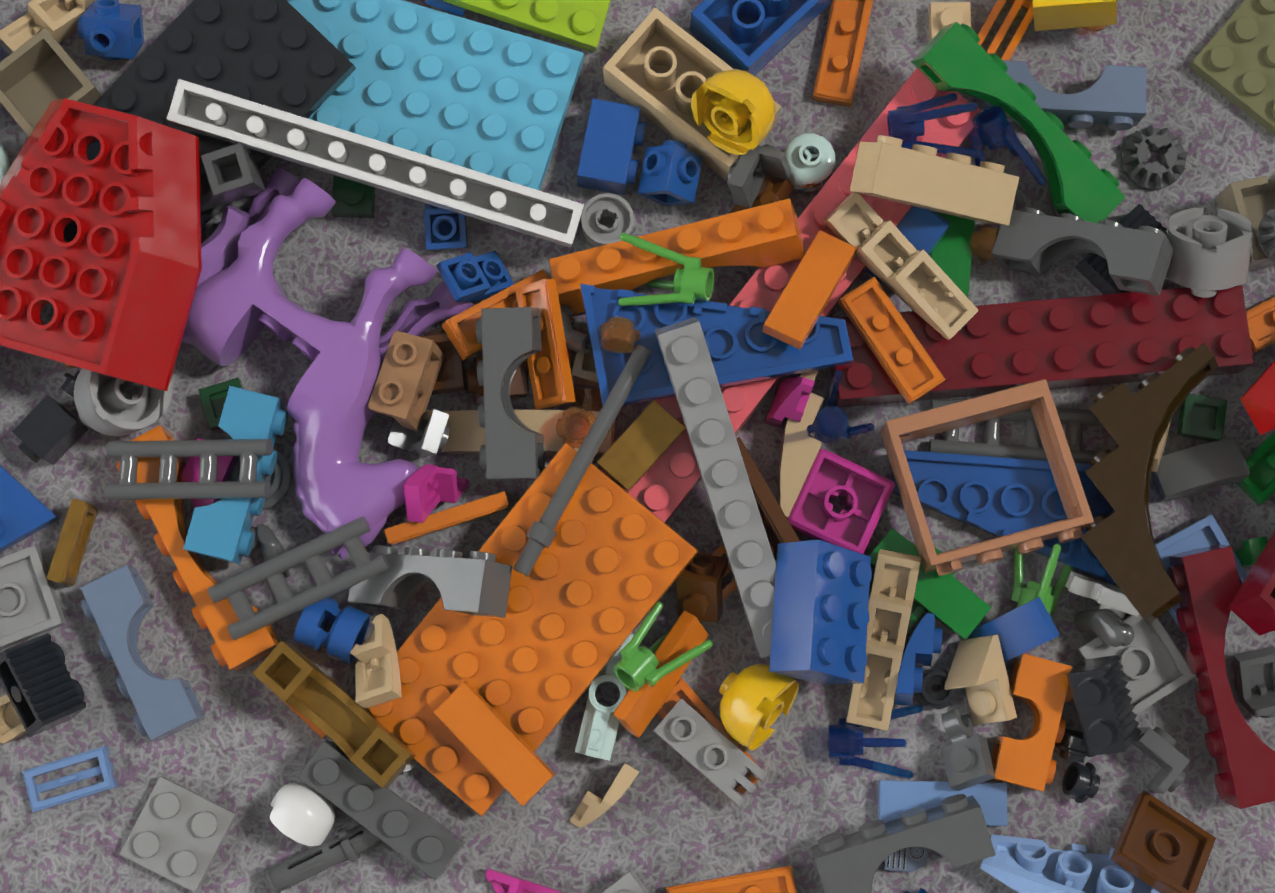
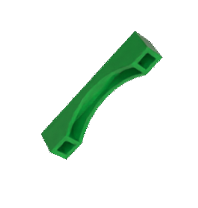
M958 22L944 26L911 62L939 91L958 92L981 99L1000 109L1018 124L1032 142L1042 161L1049 185L1050 204L1059 214L1076 215L1084 221L1093 223L1105 220L1126 197L1117 188L1119 181L1115 176L1105 169H1099L1090 160L1092 154L1088 148L1077 140L1072 141L1062 131L1064 125L1061 120L1049 111L1044 112L1034 102L1036 96L1033 91L1021 82L1016 83L1006 73L1008 67L1005 62L993 53L988 54L978 44L980 38L971 27L966 24L960 25Z

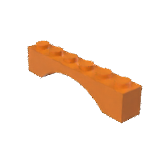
M790 198L638 236L641 239L682 255L701 258V267H769L802 259L805 255L799 220ZM624 241L549 259L551 277L556 280L560 305L569 306L574 311V314L585 312L580 284L616 291L618 289L633 290L655 279L675 274L678 268L684 269L682 264L635 247Z
M159 425L131 441H173L174 439L170 431ZM160 457L138 458L137 483L159 482ZM178 457L176 482H184L181 475L186 462L183 457ZM119 461V462L116 463V466H117L118 471H119V473H120V461ZM184 499L135 500L146 521L152 519L159 532L154 535V540L161 553L165 557L170 555L177 567V570L172 572L176 583L184 594L190 592L196 604L191 610L202 630L208 628L216 643L211 645V650L221 667L228 665L230 670L240 671L269 655L280 643L271 624L234 640L229 633L228 625L239 621L232 605L228 598L217 603L212 601L208 588L218 584V582L207 572L195 553L183 549L188 533L183 510ZM252 606L255 613L261 610Z

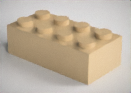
M654 8L604 65V85L628 104L640 107L642 115L675 141L685 143L688 146L687 150L703 157L702 162L727 181L731 166L734 163H738L741 155L725 152L707 138L712 132L706 127L704 122L700 126L697 125L691 109V100L693 93L708 78L717 72L732 70L733 68L661 11ZM775 101L776 112L772 129L778 123L781 106Z

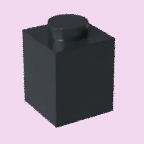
M47 395L12 432L22 441L18 448L32 461L38 463L42 459L54 465L88 428L63 405Z

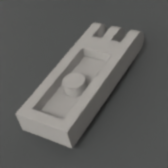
M683 699L678 701L653 730L739 807L746 800L739 792L733 790L734 787L739 783L750 794L757 788L745 777V774L750 770L757 779L762 781L768 775Z

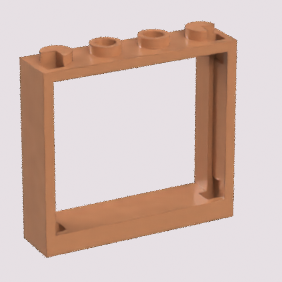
M1046 379L885 422L880 431L919 557H921L924 573L937 570L939 576L949 575L962 570L961 563L977 559L979 565L989 564L1003 559L1002 552L1016 548L1019 554H1026L1043 548L1042 541L1057 537L1059 543L1070 542L1081 538L1083 535L1082 531L1085 530L1086 526L1094 522ZM1031 409L1067 519L936 554L902 443Z

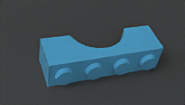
M229 386L218 426L229 434L232 439H271L274 447L276 436H282L285 431L288 412L284 411L285 404L277 397ZM272 450L271 455L258 456L257 481H264L265 475H272L277 460V451ZM223 498L211 505L195 507L183 549L191 553L240 565L242 557H248L252 550L255 534L250 532L254 515L260 516L263 510L265 498Z

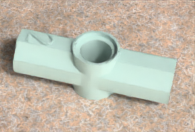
M633 634L629 636L591 683L574 751L576 753L608 761L611 760L620 724L613 714L628 691V688L617 678L613 668L623 658L620 651L631 641L634 636ZM606 682L615 684L620 691L618 702L610 707L599 704L595 697L597 688Z

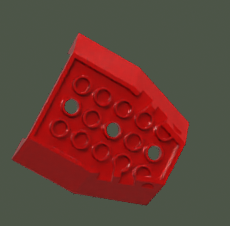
M66 98L51 101L0 182V345L100 374L168 391L202 270L199 137L132 114ZM99 140L101 144L100 153L95 159L89 161L86 154L87 148L91 142ZM75 221L77 224V234L72 241L66 243L63 236L64 229L70 222ZM51 303L54 308V316L48 324L43 325L40 318L41 310L46 304Z

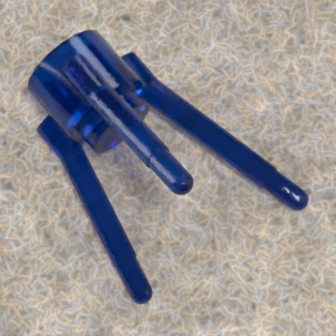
M955 93L909 106L896 107V110H889L887 112L888 134L890 137L902 139L903 148L912 150L913 144L937 148V153L941 154L955 153L979 159L985 156V153L980 150L916 140L917 136H924V121L958 115L977 109L976 103H968L929 110L955 101L957 99V94Z
M992 106L978 112L972 119L975 131L968 135L973 146L975 166L980 167V162L984 161L983 145H987L990 150H996L1006 145L1013 156L1021 158L1037 183L1044 185L1046 182L1045 178L1015 134L1012 124L1008 122L1002 107Z
M840 370L835 371L827 398L823 403L824 408L816 415L813 424L807 426L808 436L824 443L836 442L842 436L851 439L855 435L874 430L872 423L849 426L846 413L842 409L835 407V400L842 378Z
M914 705L893 709L890 720L920 713L923 711L922 705ZM839 718V725H829V759H839V765L857 766L908 779L913 777V772L910 770L855 756L863 755V747H905L907 744L905 739L863 737V729H855L862 725L846 722L847 718Z

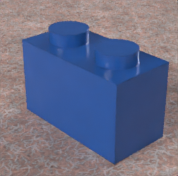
M592 99L577 173L578 187L625 195L627 184H635L639 160L633 159L635 145L643 146L647 122L640 121V107Z

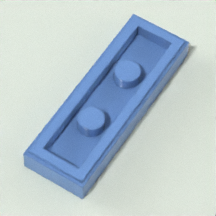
M878 780V820H883L884 823L899 819L900 814L906 810L916 807H924L925 810L942 805L941 801L947 797L965 794L966 797L973 795L980 805L986 826H1008L1007 783L982 782L957 791L950 788L947 781Z

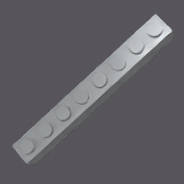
M696 317L656 329L655 333L755 646L760 658L770 656L776 563L700 322Z

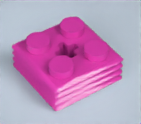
M822 448L819 449L787 519L795 531L814 540H821L863 554L895 483ZM841 494L846 497L844 504L850 508L849 511L842 510L837 514L832 511L833 504L829 502V498L836 499Z

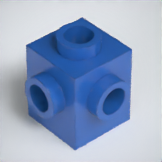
M118 0L93 1L86 12L79 17L78 35L80 39H84L85 54L100 56L101 59L107 61H115L122 58L134 59L144 44L141 5L121 4Z
M674 140L665 141L664 145L646 147L638 194L663 206L694 204L703 157L687 150L688 146L685 143Z

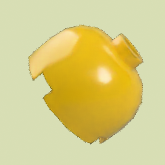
M732 69L717 72L693 93L691 100V109L697 125L700 126L704 122L706 127L712 132L707 138L725 152L745 155L749 150L752 149L753 151L772 130L776 112L773 97L765 83L747 71Z
M755 664L746 667L739 674L732 672L726 677L719 689V693L723 695L719 706L720 718L726 732L742 746H746L751 751H755L772 736L775 730L770 727L777 720L781 712L785 716L787 715L799 690L797 680L790 676L769 672L770 665Z

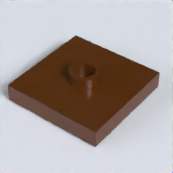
M1143 790L1135 798L1110 860L1160 893H1196L1216 837Z

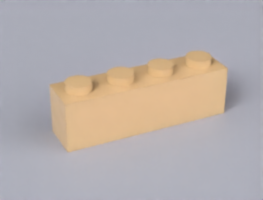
M878 135L877 142L860 141L850 187L851 192L981 223L1009 226L1019 177L1004 173V165L984 161L980 162V167L970 165L971 157L947 153L946 158L936 156L937 148L913 144L912 150L903 148L902 139Z

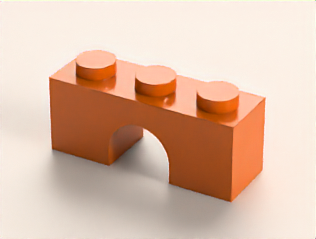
M1025 653L1014 657L1009 678L1012 697L1022 700L1030 707L1034 722L1029 734L1022 739L1016 740L1005 736L995 737L991 754L995 774L994 780L1043 792L1045 784L1050 785L1056 771V760L1052 759L1055 743L1062 741L1066 727V719L1061 718L1064 702H1070L1072 698L1066 673L1072 670L1073 666Z

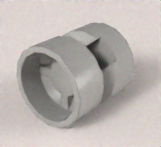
M611 193L598 194L589 199L583 207L580 220V241L584 250L622 241L620 240L621 233L632 235L634 214L629 203L619 195Z

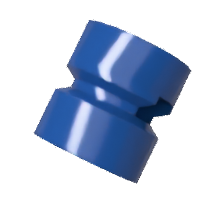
M328 597L303 609L295 629L294 642L314 651L324 647L327 656L350 665L355 658L350 652L356 644L362 645L370 624L371 615L350 606L341 610L339 609L338 601ZM328 622L333 624L329 633L325 632Z

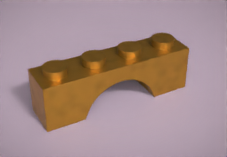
M281 641L252 673L285 703L295 708L320 728L344 751L349 760L381 788L389 787L416 756L409 747L366 709L357 704L356 700L291 643Z

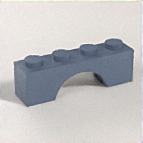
M1003 60L1008 67L1006 73L1016 83L1021 82L1033 91L1036 96L1034 102L1044 112L1049 111L1053 113L1062 123H1068V126L1071 128L1085 129L1092 127L1093 124L1108 125V128L1111 130L1124 131L1137 126L1146 114L1147 67L1106 65L1096 79L1095 84L1079 93L1060 94L1040 85L1030 73L1026 61ZM978 99L977 107L984 112L982 119H988V122L993 125H1007L1013 122L1000 109Z
M125 565L80 587L85 599L81 600L83 611L91 623L96 622L102 634V637L98 638L99 646L109 661L114 660L119 671V675L115 676L116 683L122 695L126 699L130 697L137 712L133 714V720L140 734L143 737L148 735L150 741H161L205 719L206 717L189 680L163 679L152 673L140 657L137 645L139 627L154 604L138 569Z

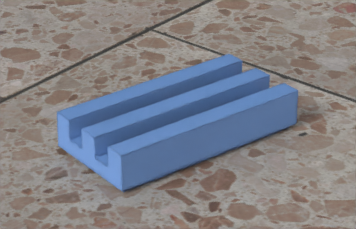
M108 746L22 771L32 812L42 811L117 788L118 783L117 779H114V767L109 759L110 752ZM96 758L99 760L100 766L36 785L35 777ZM101 774L103 775L104 782L40 801L39 793Z

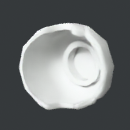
M294 782L284 785L271 802L273 807L270 814L271 822L283 834L298 843L307 846L321 845L334 824L335 812L332 802L306 783Z

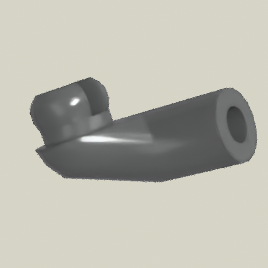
M561 305L560 309L567 349L582 354H589L592 350L590 334L573 330L572 325L575 322V318L570 316L574 314V311L567 305Z
M257 524V528L250 529V532L255 534L252 550L261 548L265 561L284 553L282 544L269 526ZM289 569L282 572L284 578L290 576Z
M1111 610L1081 611L1075 616L1074 625L1079 631H1094L1107 645L1125 647L1130 645L1134 639L1133 628L1129 624L1123 623L1119 616Z

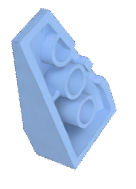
M992 834L991 842L996 855L983 859L980 869L1018 893H1160L1110 860L1115 848L1110 849L1109 855L1086 853L1085 845L1071 843L1070 851L1049 849L1043 840Z

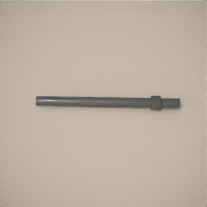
M640 345L635 347L539 522L534 521L526 535L529 540L513 567L518 573L528 577L544 547L549 549L557 534L554 531L556 525L652 354L645 347Z

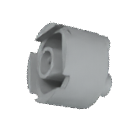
M1190 208L1173 214L1169 219L1166 236L1174 252L1165 279L1191 288L1193 295L1203 298L1215 296L1217 290L1244 285L1248 277L1253 239L1251 221L1243 215L1230 210L1218 209L1217 215H1203L1204 208Z
M83 368L78 374L74 385V401L80 421L85 426L108 436H125L152 425L166 412L172 398L171 380L168 391Z

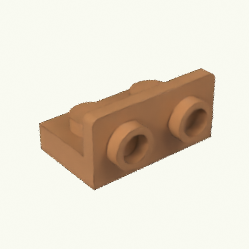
M400 331L393 333L368 403L371 411L393 417L403 428L419 431L445 356L433 340Z

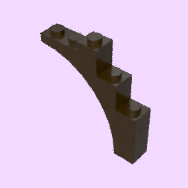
M1205 343L1196 349L1189 347L1182 351L1173 360L1174 365L1161 375L1158 372L1143 380L1138 386L1139 391L1133 394L1124 382L1117 387L1111 385L1098 393L1094 398L1095 403L1089 407L1094 417L1118 448L1114 451L1106 449L1095 456L1090 462L1091 467L1085 473L1115 512L1110 516L1104 513L1093 519L1094 522L1085 528L1088 532L1082 535L1081 538L1148 625L1184 600L1167 574L1154 541L1149 511L1150 479L1159 443L1173 415L1191 391L1218 367L1215 355Z

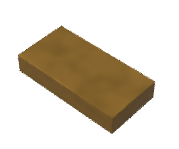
M653 400L597 461V465L629 492L685 431V427Z
M71 499L46 578L47 580L68 586L75 585L98 512L96 506L85 501Z

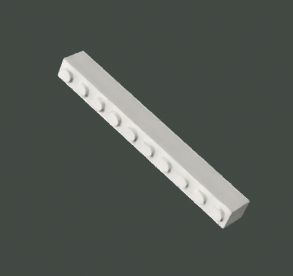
M178 79L167 116L169 122L183 129L232 144L242 143L251 150L569 248L572 246L584 204L181 79Z

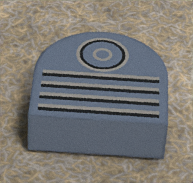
M908 847L898 850L883 861V869L901 872L916 871L925 864L929 849Z

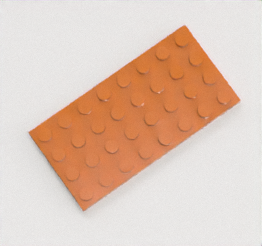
M568 443L563 445L479 550L480 552L496 554L495 562L512 566L505 618L475 616L444 610L441 597L397 651L402 697L366 709L416 754L414 759L481 817L495 803L505 790V787L433 712L463 682L467 681L524 742L536 752L699 551L591 462L554 529L557 534L549 549L544 547L528 577L515 571L513 567L529 540L526 537L534 521L539 522L578 452Z

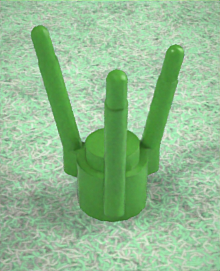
M627 233L620 234V240L684 265V269L678 268L676 270L674 281L653 280L647 283L649 288L674 290L675 293L620 298L618 300L620 306L679 302L694 304L695 300H710L714 287V271L709 267H701V258L682 255Z
M1055 544L1052 548L1041 583L1028 581L1026 588H1023V554H1019L1017 548L1014 549V578L1010 600L1018 602L1017 607L1040 597L1049 614L1051 612L1055 613L1058 599L1065 587L1070 571L1074 569L1065 565L1054 587L1050 586L1061 551L1059 544Z
M656 602L631 641L620 651L623 658L613 669L621 683L630 690L637 692L646 683L653 687L662 677L713 646L712 641L706 640L657 669L659 661L654 653L671 628L649 649L644 646L638 649V646L663 608L661 602Z

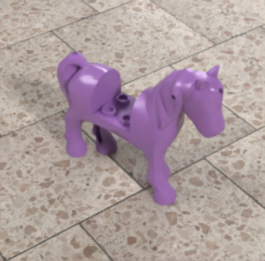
M278 167L271 175L268 185L264 188L265 191L252 198L248 213L232 206H225L221 222L216 231L201 244L202 270L181 342L193 344L213 362L220 366H228L235 362L249 348L265 325L270 332L284 342H287L290 337L294 339L292 344L300 349V353L313 362L296 385L287 405L288 414L296 421L293 425V430L296 434V442L293 446V472L296 481L294 491L302 504L303 514L324 533H328L364 516L368 521L371 531L359 537L363 545L368 546L386 523L387 517L406 503L403 484L418 470L414 463L403 459L377 464L358 462L365 429L370 419L376 413L369 409L368 403L392 335L395 331H400L420 337L437 322L448 320L474 306L472 301L456 302L446 283L441 281L435 287L430 297L409 300L403 306L401 314L394 325L385 334L380 336L385 313L392 301L410 287L426 285L437 273L429 263L407 248H403L399 252L392 266L373 269L367 276L361 305L351 322L332 321L306 311L288 300L273 276V262L278 249L285 238L310 218L325 217L336 201L312 181L306 178L300 181L291 173ZM344 544L331 549L330 553L333 555L338 553L339 558L344 560L348 551Z

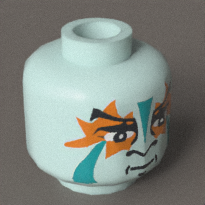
M815 133L801 134L794 137L787 144L784 151L791 169L789 180L795 186L794 189L802 192L815 191L822 188L831 177L836 163L835 152L831 143L823 136Z

